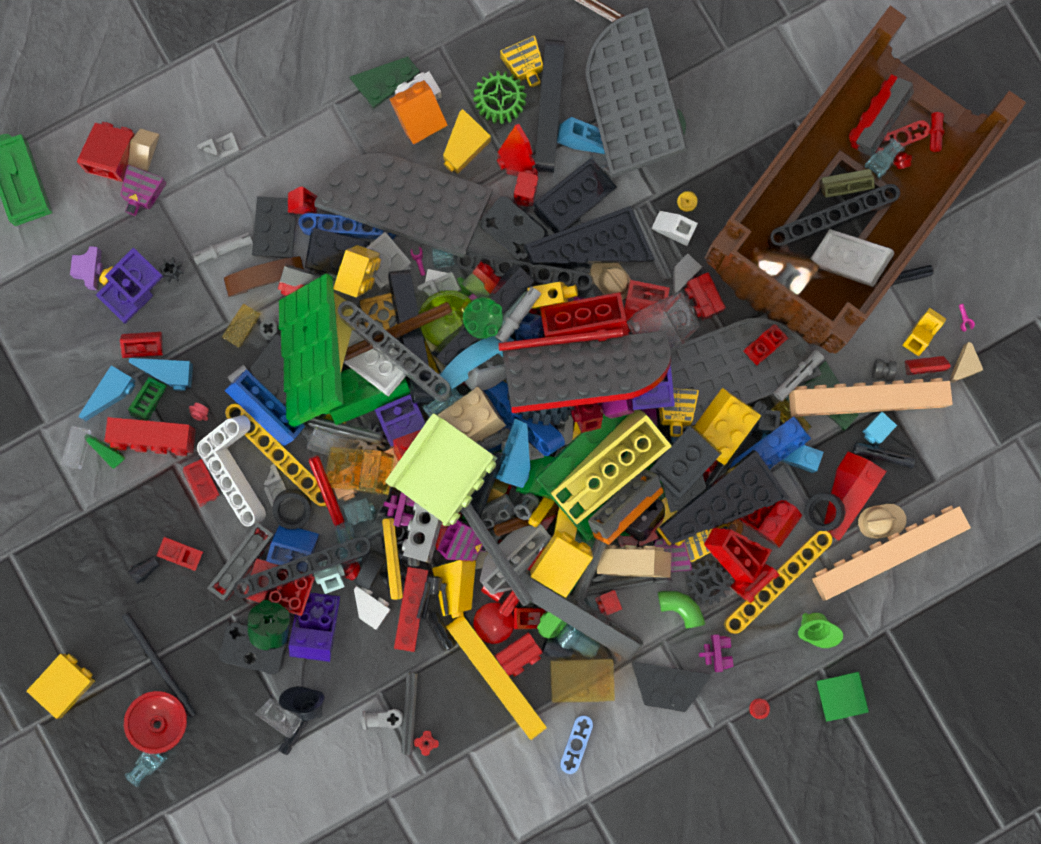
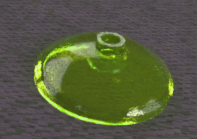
M453 290L439 291L429 296L423 302L419 314L448 302L451 305L453 316L445 315L419 327L423 336L430 343L438 346L447 336L463 324L464 310L472 300L465 294Z

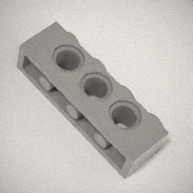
M415 502L413 507L415 515L408 524L409 536L408 539L404 540L402 546L403 556L431 563L442 521ZM425 513H429L431 516V520L427 524L422 522V516ZM419 533L425 535V541L422 544H418L416 540Z

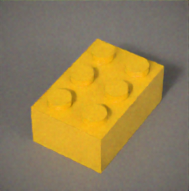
M359 245L347 249L333 289L354 297H358L372 289L375 278H373L374 271L378 270L381 264V259H379L380 253Z
M722 387L694 427L722 452L716 460L726 465L761 415Z

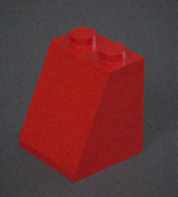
M95 122L77 159V163L86 173L123 182L128 166L130 141L135 134L132 132L133 130L127 127L119 129L113 127L114 125L108 122H102L101 124Z

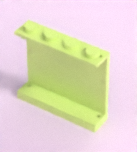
M433 413L385 482L391 487H396L441 520L444 526H450V524H455L459 519L460 514L458 513L462 507L466 508L469 505L474 490L478 491L481 488L486 473H491L495 468L497 457L443 418Z

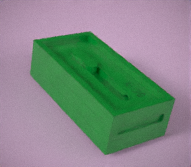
M1 134L0 197L8 220L14 226L27 223L53 212L28 141L22 134L14 137L9 134Z
M348 369L341 372L343 404L323 414H331L335 425H338L410 395V390L404 378L388 397L353 369Z

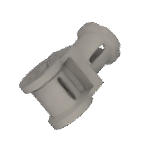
M399 709L377 713L362 711L363 730H367L368 727H389L394 729L399 727L404 720V715ZM393 713H395V717H399L395 724H393L392 720H389Z

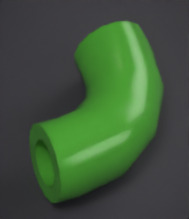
M679 591L657 592L661 612L674 611L679 613L683 618L685 628L705 625L699 605L690 596Z

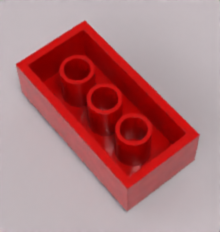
M620 292L540 307L545 337L596 332L597 329L604 328L605 330L622 329L623 336L629 335Z
M107 417L104 442L110 444V447L115 450L127 451L128 447L142 453H147V449H150L156 454L166 455L167 451H171V453L177 456H187V453L194 452L196 429L187 424Z

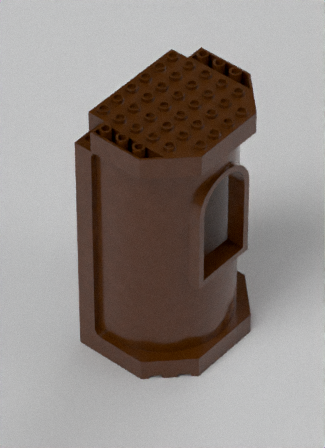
M891 5L730 217L705 256L706 262L735 291V296L750 302V306L757 312L762 311L765 313L767 319L786 325L789 330L796 332L807 343L819 346L829 353H838L850 341L861 324L867 320L1026 104L1024 100L1009 90L988 115L983 113L979 116L973 115L971 110L964 108L901 63L900 59L894 58L891 54L892 47L890 43L907 17ZM891 74L911 82L914 94L888 133L920 120L927 122L931 129V114L934 112L944 114L943 130H945V134L942 136V150L940 152H932L930 150V134H928L924 139L885 155L875 152L873 157L852 148L849 135L852 129L858 126L861 115L867 112L871 100L879 94L882 83L888 80ZM917 125L918 128L915 131H912L911 135L913 136L916 133H921L922 135L924 128H920L919 125ZM899 132L896 136L897 141L900 143H905L907 140V136L903 132ZM889 136L891 138L890 141L885 143L882 141L879 147L886 150V146L893 143L892 136ZM900 153H907V155H912L913 158L911 160L912 165L903 169H896L892 160ZM837 165L849 173L871 169L874 176L875 189L887 184H894L900 190V196L894 204L877 211L858 236L859 239L892 249L894 252L893 257L873 287L828 271L805 269L792 258L788 247L773 250L768 245V238L772 231L798 219L821 188V178L829 177ZM886 191L885 196L888 199H893L892 193ZM773 236L775 242H783L781 236ZM787 262L802 273L801 276H797L792 282L790 289L774 279L775 276H779L787 267Z

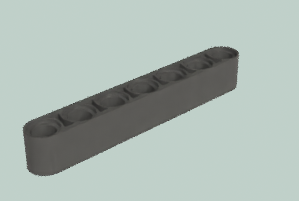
M344 301L339 305L338 314L341 320L434 399L444 402L450 398V385L444 378L354 303ZM347 309L353 310L350 316H344L343 313ZM362 322L369 323L366 329H359V324ZM375 336H384L381 342L374 341ZM392 348L400 349L397 355L389 354ZM412 360L415 362L413 368L405 367L407 361ZM428 373L431 375L430 380L426 382L420 380L423 374ZM438 387H446V393L442 395L436 393Z
M526 570L520 578L532 596L533 603L620 656L631 660L643 645V641L636 634L572 595L568 594L565 598L531 578L530 570Z

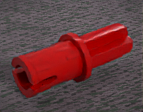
M941 112L931 114L929 134L930 150L932 152H940L942 150V136L945 134V130H943L944 114Z

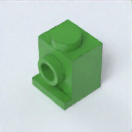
M547 611L540 618L541 622L537 628L543 637L553 638L558 637L567 623Z

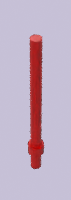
M604 328L597 329L596 332L510 341L498 344L499 351L591 340H598V342L607 341L608 338L623 337L622 329L605 330Z

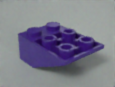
M318 593L309 594L303 615L295 614L289 641L290 657L331 661L340 596Z

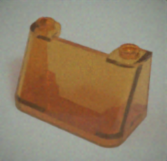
M765 246L755 247L749 254V261L773 278L782 273L787 267V262L801 272L802 275L797 276L789 289L797 296L820 267L807 255Z

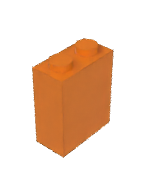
M425 80L415 83L412 87L390 98L400 123L413 145L448 126L433 91Z

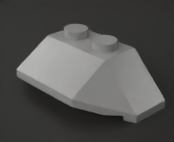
M541 524L538 527L530 525L512 531L498 546L518 577L521 578L552 537ZM488 554L484 559L480 582L492 595L497 592L511 590L510 585Z

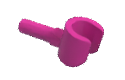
M419 247L420 254L414 255L411 249V257L418 264L420 275H426L422 264L423 251L421 247Z
M959 304L963 319L960 328L963 332H966L965 323H968L971 329L974 328L975 323L972 319L968 318L964 304Z

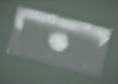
M71 426L61 462L62 466L81 470L88 446L84 436L87 433L91 435V430Z
M316 426L308 436L307 449L344 460L353 439Z
M272 698L256 712L258 717L289 738L293 736L302 722L296 715L281 708L279 703Z

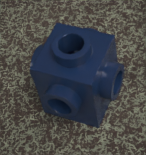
M527 313L519 324L518 330L514 331L516 341L544 338L542 317Z

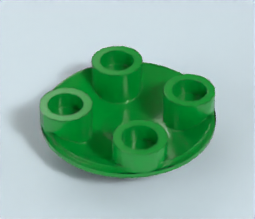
M486 297L472 300L466 306L463 313V323L466 330L472 336L480 339L495 336L503 322L502 307L494 300Z

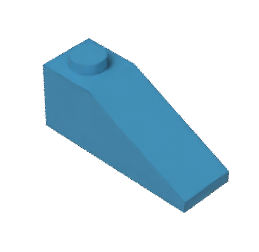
M573 117L559 125L557 143L576 150L605 154L598 127Z
M129 358L130 364L173 387V390L185 391V388H191L193 364L190 361Z
M111 365L78 417L87 421L125 398L127 394L130 395L135 387V380Z
M515 419L503 453L506 455L496 478L502 482L523 488L524 484L528 481L530 471L527 423Z
M763 434L761 440L765 438L767 434ZM803 445L780 462L814 473L818 470L824 452Z

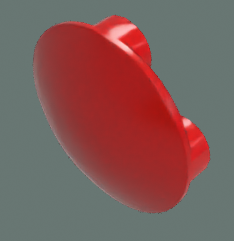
M488 603L482 606L475 614L473 621L474 630L479 638L487 643H501L513 631L512 613L509 616L502 615L499 612L502 604Z

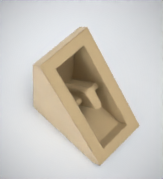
M139 129L130 141L128 165L148 172L160 135Z
M968 342L963 345L949 379L951 383L983 370L972 343Z

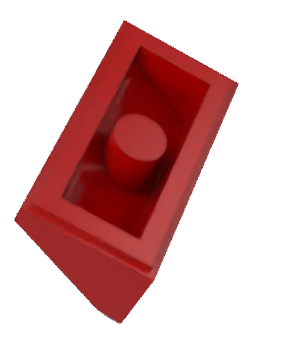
M162 332L122 334L120 337L122 358L162 356Z
M944 356L905 361L906 375L942 372L951 367Z

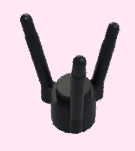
M426 577L423 595L416 616L417 619L421 617V614L422 619L426 618L431 594H439V591L442 592L445 615H449L446 594L447 584L442 583L443 577Z

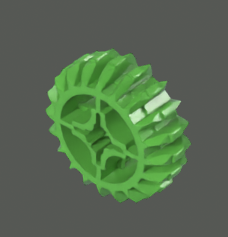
M496 71V76H493L490 72L488 74L489 79L483 76V83L478 82V89L474 90L476 96L473 98V101L477 103L475 108L480 110V116L486 114V121L493 118L492 123L495 124L497 119H500V123L504 124V119H507L510 123L512 121L511 116L517 119V112L522 113L523 108L521 106L526 105L524 99L527 97V94L523 92L525 87L520 85V79L514 81V74L507 77L506 71L503 73V76L500 75L499 71ZM496 85V89L493 92H489L488 95H485L486 91L490 87ZM502 85L510 87L514 93L504 90ZM499 90L500 95H502L501 105L500 101L498 100ZM512 100H516L515 103L509 109L504 110V106L507 103H511ZM486 103L496 105L498 111L491 109Z

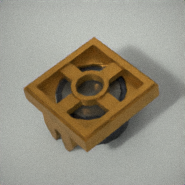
M391 293L359 300L361 310L385 330L397 325ZM364 322L365 327L367 328L369 323Z

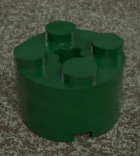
M263 600L260 604L254 606L249 612L247 633L251 644L261 650H269V648L274 647L277 649L283 646L289 636V611L280 604L270 602L269 600Z

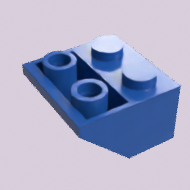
M279 525L271 542L266 561L282 565L313 554L319 534L300 528L286 529ZM306 562L300 563L298 571L307 572L308 564Z

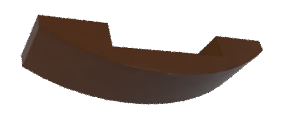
M301 256L267 262L224 277L228 297L279 282L285 264L304 269Z

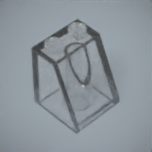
M682 291L634 313L627 321L632 334L666 331L670 349L683 345L700 327Z

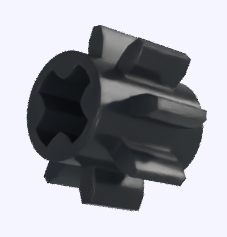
M174 257L171 258V261L163 259V265L158 266L162 270L160 274L163 278L167 276L166 281L168 283L171 282V279L179 281V275L184 274L179 269L182 267V263L178 262L175 264ZM169 267L173 268V273L169 272Z

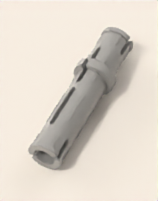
M246 232L219 244H210L208 248L192 253L196 264L199 265L213 258L216 260L221 255L253 244L249 232Z
M530 287L509 318L506 317L505 323L495 337L501 342H507L512 333L518 330L519 324L542 294L535 288Z
M814 350L804 362L801 361L798 364L799 367L773 392L775 397L783 401L807 375L810 376L813 373V369L824 360V356L819 351Z

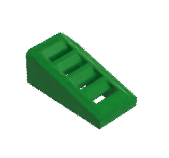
M148 377L128 408L129 414L138 420L148 421L167 386ZM149 387H154L158 390V392L156 393L150 390ZM147 393V394L153 396L154 398L151 399V398L145 396V394ZM141 401L148 403L149 406L142 404Z
M88 433L84 436L86 442L112 469L116 468L125 459L121 452Z

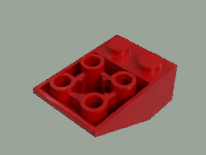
M630 280L624 306L628 332L633 330L635 334L661 331L670 290L669 287Z
M781 500L769 507L755 510L754 513L737 520L768 542L780 548L803 515L796 506L786 500Z
M256 558L251 575L279 565ZM282 569L279 572L280 580L283 581L288 578V571ZM263 576L259 580V585L262 588L266 587L269 584V579L267 576ZM309 576L246 599L259 603L263 600H269L270 602L280 604L290 613L302 616L315 577ZM247 585L245 594L248 593V591H249V586H248V585Z

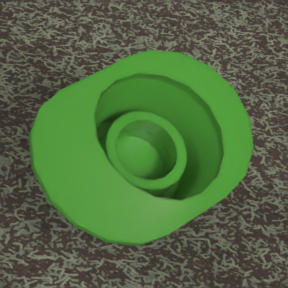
M804 613L802 615L801 627L798 630V635L801 639L820 648L835 647L842 641V630L830 623L822 613Z

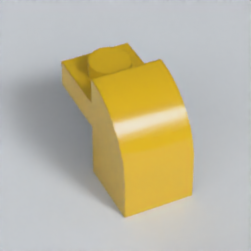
M929 308L914 325L902 346L920 356L931 342L933 336L944 324L946 318Z

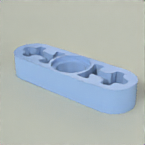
M582 715L577 717L573 724L560 762L562 770L567 774L575 773L582 760L593 728L592 720L588 716ZM583 719H586V723L589 725V728H584L582 733L586 734L585 739L580 735H573L575 730L579 733L580 726L578 722H582ZM575 738L580 739L583 743L582 748L577 751L571 748V741ZM568 750L573 754H580L579 758L574 756L573 763L576 765L571 767L570 770H567V766L564 764L571 757V755H567Z

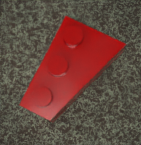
M713 528L704 543L706 548L736 581L749 583L756 581L772 552L771 549L765 548L759 543L753 542L747 537L729 529Z

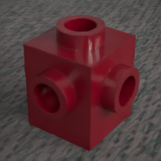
M593 403L574 406L572 418L574 422H577L581 433L601 429L603 409L600 404Z

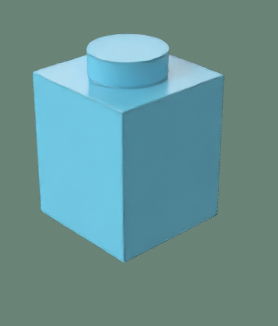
M881 412L862 432L869 443L878 445L897 425Z

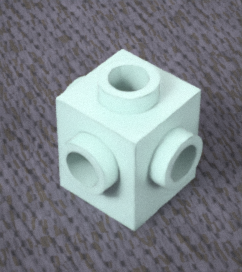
M328 560L319 562V566H325ZM342 565L314 574L317 584H321L325 594L344 587L342 576L345 573Z

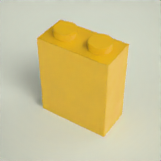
M557 530L530 569L531 578L566 598L593 559L590 546L586 543H578L573 540L574 538L569 533H561Z
M69 653L68 655L60 654L27 690L56 719L62 718L95 682L91 678L93 674L85 667L80 668L76 664L78 660Z

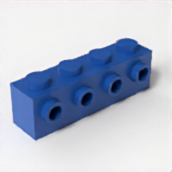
M247 369L237 376L225 389V392L283 447L293 441L305 427L303 423L296 427L289 425V420L286 418V407Z
M792 417L734 459L730 468L752 450H756L768 468L771 469L796 449L802 447L811 437L795 417Z

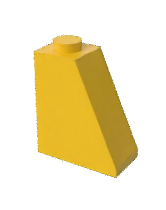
M463 109L459 112L443 154L445 161L443 164L451 172L454 170L457 174L491 142V136Z
M459 560L432 568L434 576L443 577L442 583L447 584L448 610L452 618L464 616V611L471 610L476 560ZM439 591L438 596L440 600L443 616H446L443 606L442 592Z

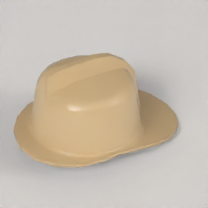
M593 263L590 273L600 291L604 295L620 292L622 300L625 299L631 279L619 263Z
M895 504L869 507L860 514L858 519L860 531L865 536L873 539L888 537L896 532L900 533L906 525L904 511Z

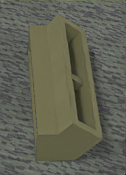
M871 169L824 177L820 180L821 190L825 198L875 189L874 176Z

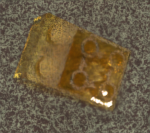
M330 447L326 475L331 488L388 495L390 485L385 481L392 472L394 455L383 451Z
M613 659L551 661L552 702L615 701Z

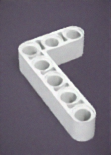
M240 415L226 420L198 443L197 450L241 523L245 526H252L265 519L266 511L227 449L250 430L249 419L244 415Z

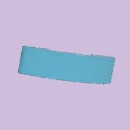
M495 336L476 342L455 357L440 376L449 383L451 389L455 388L469 379V371L497 353L503 357V351H499L498 344L502 342ZM509 337V339L507 340V342L514 341V340H513L511 337Z

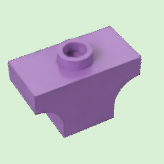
M90 246L84 255H72L70 275L74 279L84 280L85 286L89 290H97L99 275L103 271V264L100 263L102 251L98 247Z

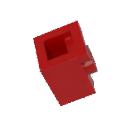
M615 590L595 598L599 611L604 616L622 610Z

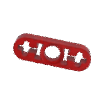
M920 120L888 133L883 143L891 140L889 136H892L893 143L886 146V150L878 147L876 153L885 155L924 139L929 134V124ZM917 125H919L920 128H924L922 135L921 133H916L913 136L911 135V132L915 131L918 128ZM899 132L906 134L907 140L905 143L897 141L896 136Z

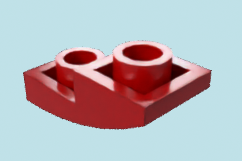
M774 324L746 347L743 352L758 366L786 342L788 337Z

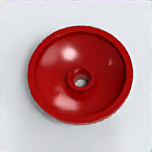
M161 691L148 692L136 698L127 709L124 717V731L129 742L138 750L149 754L163 753L175 747L184 736L187 727V715L183 705L173 695ZM156 722H161L159 728H154Z

